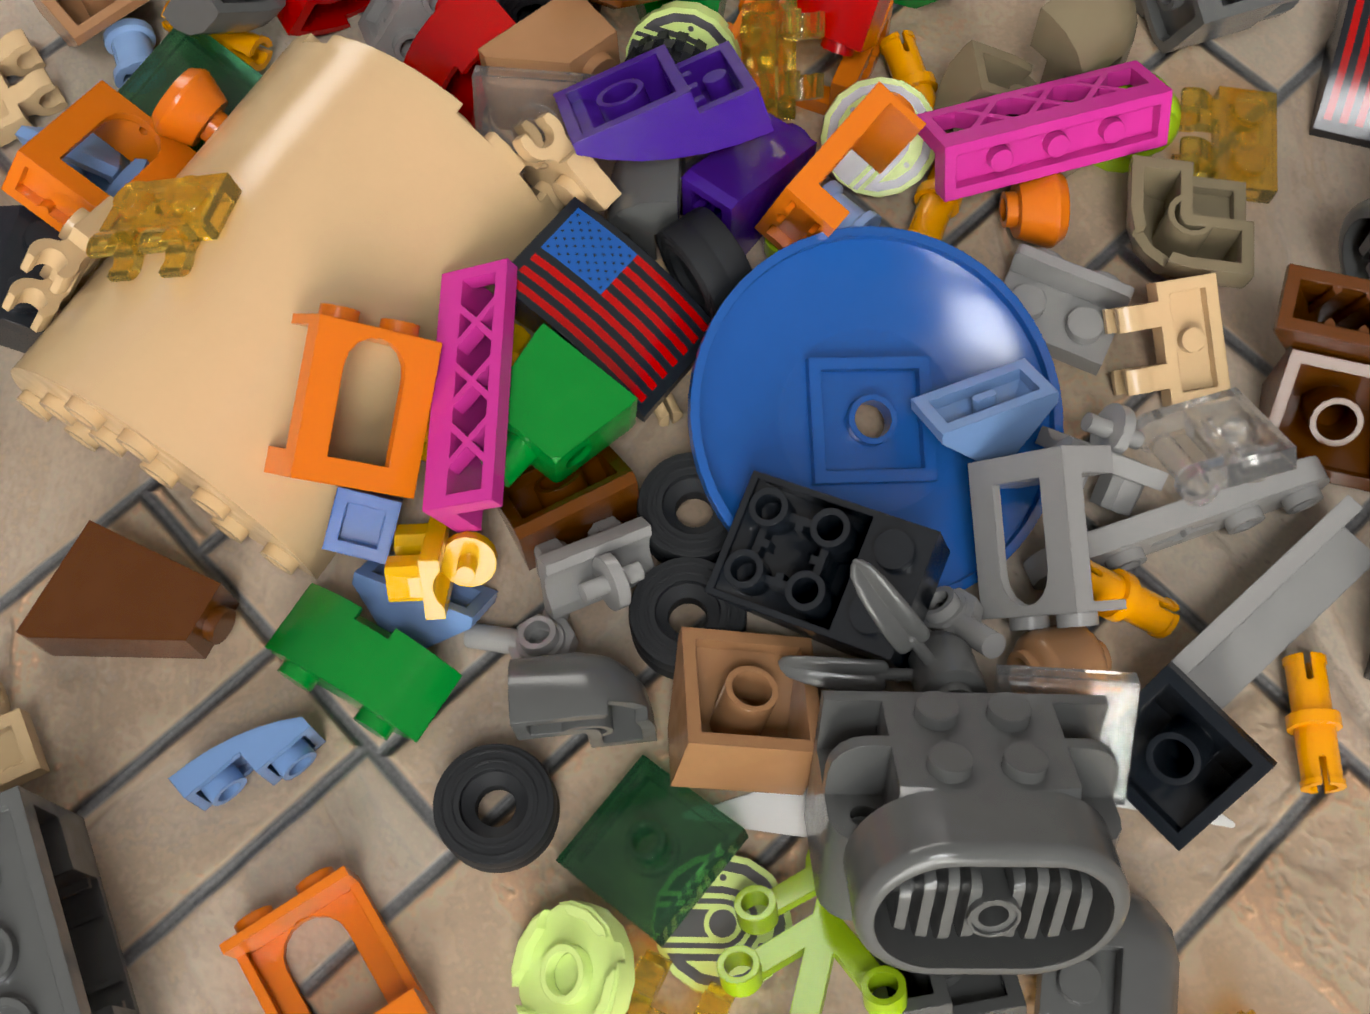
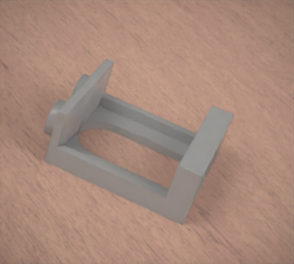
M1060 445L968 463L979 598L981 605L984 607L982 620L1009 618L1010 631L1033 630L1050 626L1049 615H1056L1057 628L1099 625L1098 611L1127 609L1126 599L1094 601L1082 478L1114 472L1111 445ZM1040 485L1048 568L1047 585L1040 599L1036 603L1028 605L1019 600L1010 587L1007 573L1000 489Z

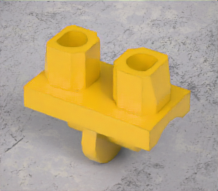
M431 516L428 523L397 524L394 534L395 556H388L384 567L389 602L423 601L426 620L446 619L454 583L464 587H475L490 580L495 573L498 559L495 545L488 537L478 532L464 531L455 533L449 538L450 528Z

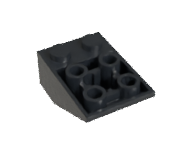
M754 470L704 592L859 659H881L888 663L889 668H906L911 650L906 654L898 653L879 630L855 590L850 578V565L853 559H863L871 563L885 576L924 622L950 555V550L940 531Z

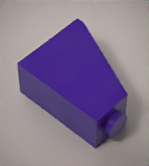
M770 113L768 115L774 129L773 132L742 144L714 151L692 166L681 177L683 215L697 207L703 206L708 208L730 230L745 255L763 236L754 227L786 186L816 154L817 142L812 140L804 129L793 123L786 124Z

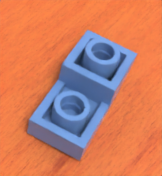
M303 717L280 720L256 727L224 741L186 764L168 779L184 799L206 811L212 805H223L239 794L247 783L246 776L253 770L273 786L281 779L291 780L297 777L314 762L317 756L315 751L326 741Z

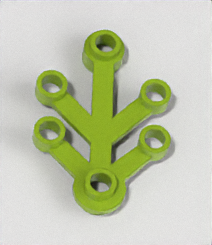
M809 850L806 854L805 869L771 889L762 885H751L743 888L736 895L734 909L738 925L744 932L751 935L768 933L777 925L780 915L817 896ZM818 898L816 899L813 914L755 949L745 945L729 947L721 953L717 960V971L723 990L733 997L743 998L758 991L764 979L803 956L789 1014H822L834 958L862 992L863 1004L869 1014H902L908 1003L906 981L902 973L891 966H880L844 920L830 914L819 903ZM756 905L767 907L764 912L757 915L746 913L749 908ZM738 966L752 968L748 974L741 977L729 975L730 971ZM883 986L894 988L897 991L892 997L885 999L872 995L877 988Z

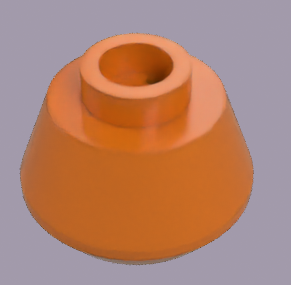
M188 68L174 81L155 107L151 116L155 132L162 137L192 147L201 140L206 142L228 117L224 112L228 105V100L207 69Z
M1057 173L1010 186V191H1003L999 202V215L1002 227H1010L1012 236L1015 239L1046 249L1053 248L1062 241L1067 234L1070 220V194L1065 176L1062 173Z

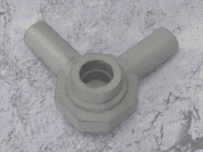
M949 586L936 588L923 622L929 629V632L938 630L951 632L965 640L971 648L989 659L997 658L1005 649L1006 641L1004 636L981 622L984 607L976 596L962 588L953 589Z
M545 608L542 615L537 614L519 624L517 629L475 623L471 629L464 632L465 647L510 654L512 659L572 653L576 651L579 642L567 622L570 613L553 620L545 611Z

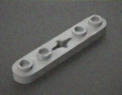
M1309 456L1089 531L1087 536L1090 560L1109 570L1118 568L1126 571L1133 570L1147 561L1146 555L1223 528H1226L1230 535L1246 531L1261 523L1265 519L1264 514L1283 507L1287 514H1295L1306 510L1324 498L1321 490L1329 484L1330 478L1317 456ZM1046 547L1028 557L1023 563V567L1035 590H1044L1047 585Z

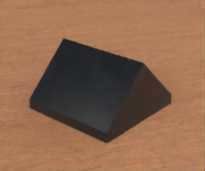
M1172 661L1103 727L1099 740L1110 746L1118 761L1119 778L1116 789L1178 851L1193 840L1277 764L1256 741Z

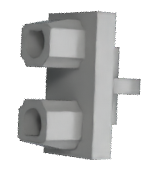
M1111 403L1104 407L1098 415L1091 412L1086 413L1081 421V429L1090 433V443L1042 425L1035 443L1045 448L1060 445H1111L1114 472L1099 476L1090 497V502L1129 517L1144 486L1162 491L1169 473L1122 455L1127 448L1138 450L1143 445L1145 439L1144 433L1136 430V416L1130 407L1120 403ZM1088 477L1082 478L1083 489Z
M611 516L593 523L592 528L587 532L588 537L567 545L564 541L554 538L535 546V563L541 582L544 607L553 620L601 600H604L613 611H618L630 605V588L637 586L641 580L645 579V575L655 567L649 548L652 535L651 525L642 516L625 523Z

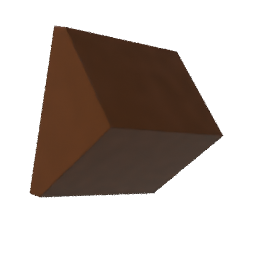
M1290 346L1262 384L1251 458L1252 466L1269 470L1301 458L1317 456L1330 478L1329 483L1370 492V363Z
M608 446L558 483L549 480L534 466H529L510 487H504L503 506L497 507L530 571L536 568L534 548L538 544L557 538L568 545L588 537L587 532L592 528L593 523L614 516L620 522L625 523L637 518L638 482L632 469Z

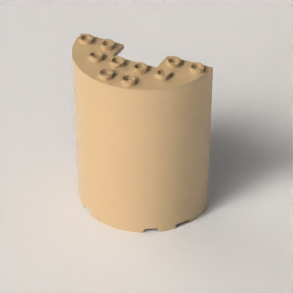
M312 33L301 35L294 39L11 369V376L22 391L16 400L28 411L45 422H48L54 416L65 423L64 431L93 452L100 445L120 458L129 451L142 460L139 467L160 484L172 489L179 482L194 491L190 499L205 512L213 516L210 520L211 524L223 534L238 543H242L248 536L264 546L260 554L283 572L292 575L299 568L313 578L318 579L336 555V552L324 550L322 546L338 486L264 472L268 446L286 449L308 327L291 323L293 313L318 314L320 303L334 304L360 311L359 323L379 327L381 318L405 321L420 326L418 337L436 341L442 274L506 258L513 261L555 218L558 211L547 193L539 192L536 196L530 186L519 175L526 164L496 132H488L483 137L458 112L463 103L438 84L400 60L359 41L333 35L327 43H321ZM494 284L484 286L494 295ZM364 340L357 343L348 353L343 368L327 456L385 467L401 380V364L396 352L390 346Z

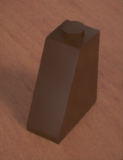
M1290 263L1286 267L1273 331L1285 350L1293 346L1370 363V280Z
M89 520L16 633L52 656L206 659L213 646L222 643L231 632L236 619L235 610L239 603L221 583Z

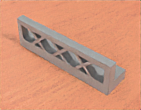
M1350 495L1341 500L1171 660L1221 709L1227 706L1370 568V549L1345 527L1363 509Z

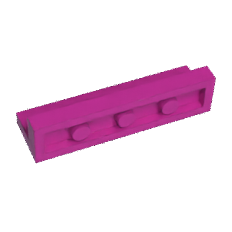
M1134 60L916 114L926 123L918 135L935 153V191L944 202L1166 146L1173 90L1141 63ZM1128 84H1130V85L1133 86V87L1126 88V89H1125V88H1118V87H1120V86H1124V85H1128ZM1064 100H1069V101H1075V102H1071V103H1070V102H1063V101H1064ZM1008 114H1015V115H1019V116L1012 117V116H1006V115H1008ZM952 128L963 129L951 133H946L944 131Z
M508 258L444 273L441 278L436 341L442 343L430 411L422 512L457 533L482 530L483 510L503 506L518 267ZM495 284L494 295L484 286Z

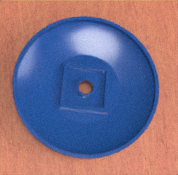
M877 226L836 229L829 237L821 232L798 240L758 264L737 284L720 305L699 345L691 372L688 393V430L696 471L706 497L717 517L729 532L752 473L755 470L940 531L950 550V555L937 588L949 586L953 589L962 588L965 590L978 582L968 463L977 461L942 445L911 409V399L1025 358L1059 391V398L1055 407L1016 454L1045 449V447L1035 443L1042 425L1064 433L1061 390L1054 362L1046 342L1021 301L1000 278L979 261L941 240L918 232ZM860 405H871L881 412L884 418V429L878 438L867 437L857 428L855 414ZM1040 485L1000 489L1006 560L1021 546L1042 514Z

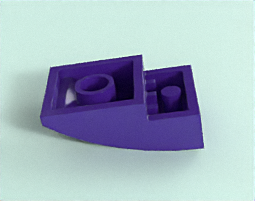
M729 41L675 64L668 49L663 44L553 94L572 145L579 156L619 161L677 159L706 154L742 144L774 131L759 87Z

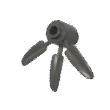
M853 559L850 565L852 583L867 612L892 647L900 654H906L911 650L907 660V668H889L888 663L881 659L790 655L778 660L780 670L787 677L807 685L836 691H883L887 685L886 681H911L914 692L988 693L970 645L962 638L948 631L938 630L929 632L923 621L885 576L871 563L863 559Z

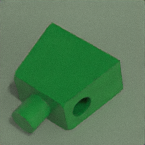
M544 323L537 329L511 367L504 486L510 487L530 465L534 466L552 482H561L629 431L636 423L638 398Z

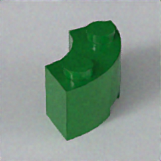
M311 583L265 645L266 649L283 660L277 671L309 693L318 685L348 702L359 710L353 719L381 739L387 741L394 732L417 743L463 675L397 628L391 634L360 616L363 611L361 606L324 587Z

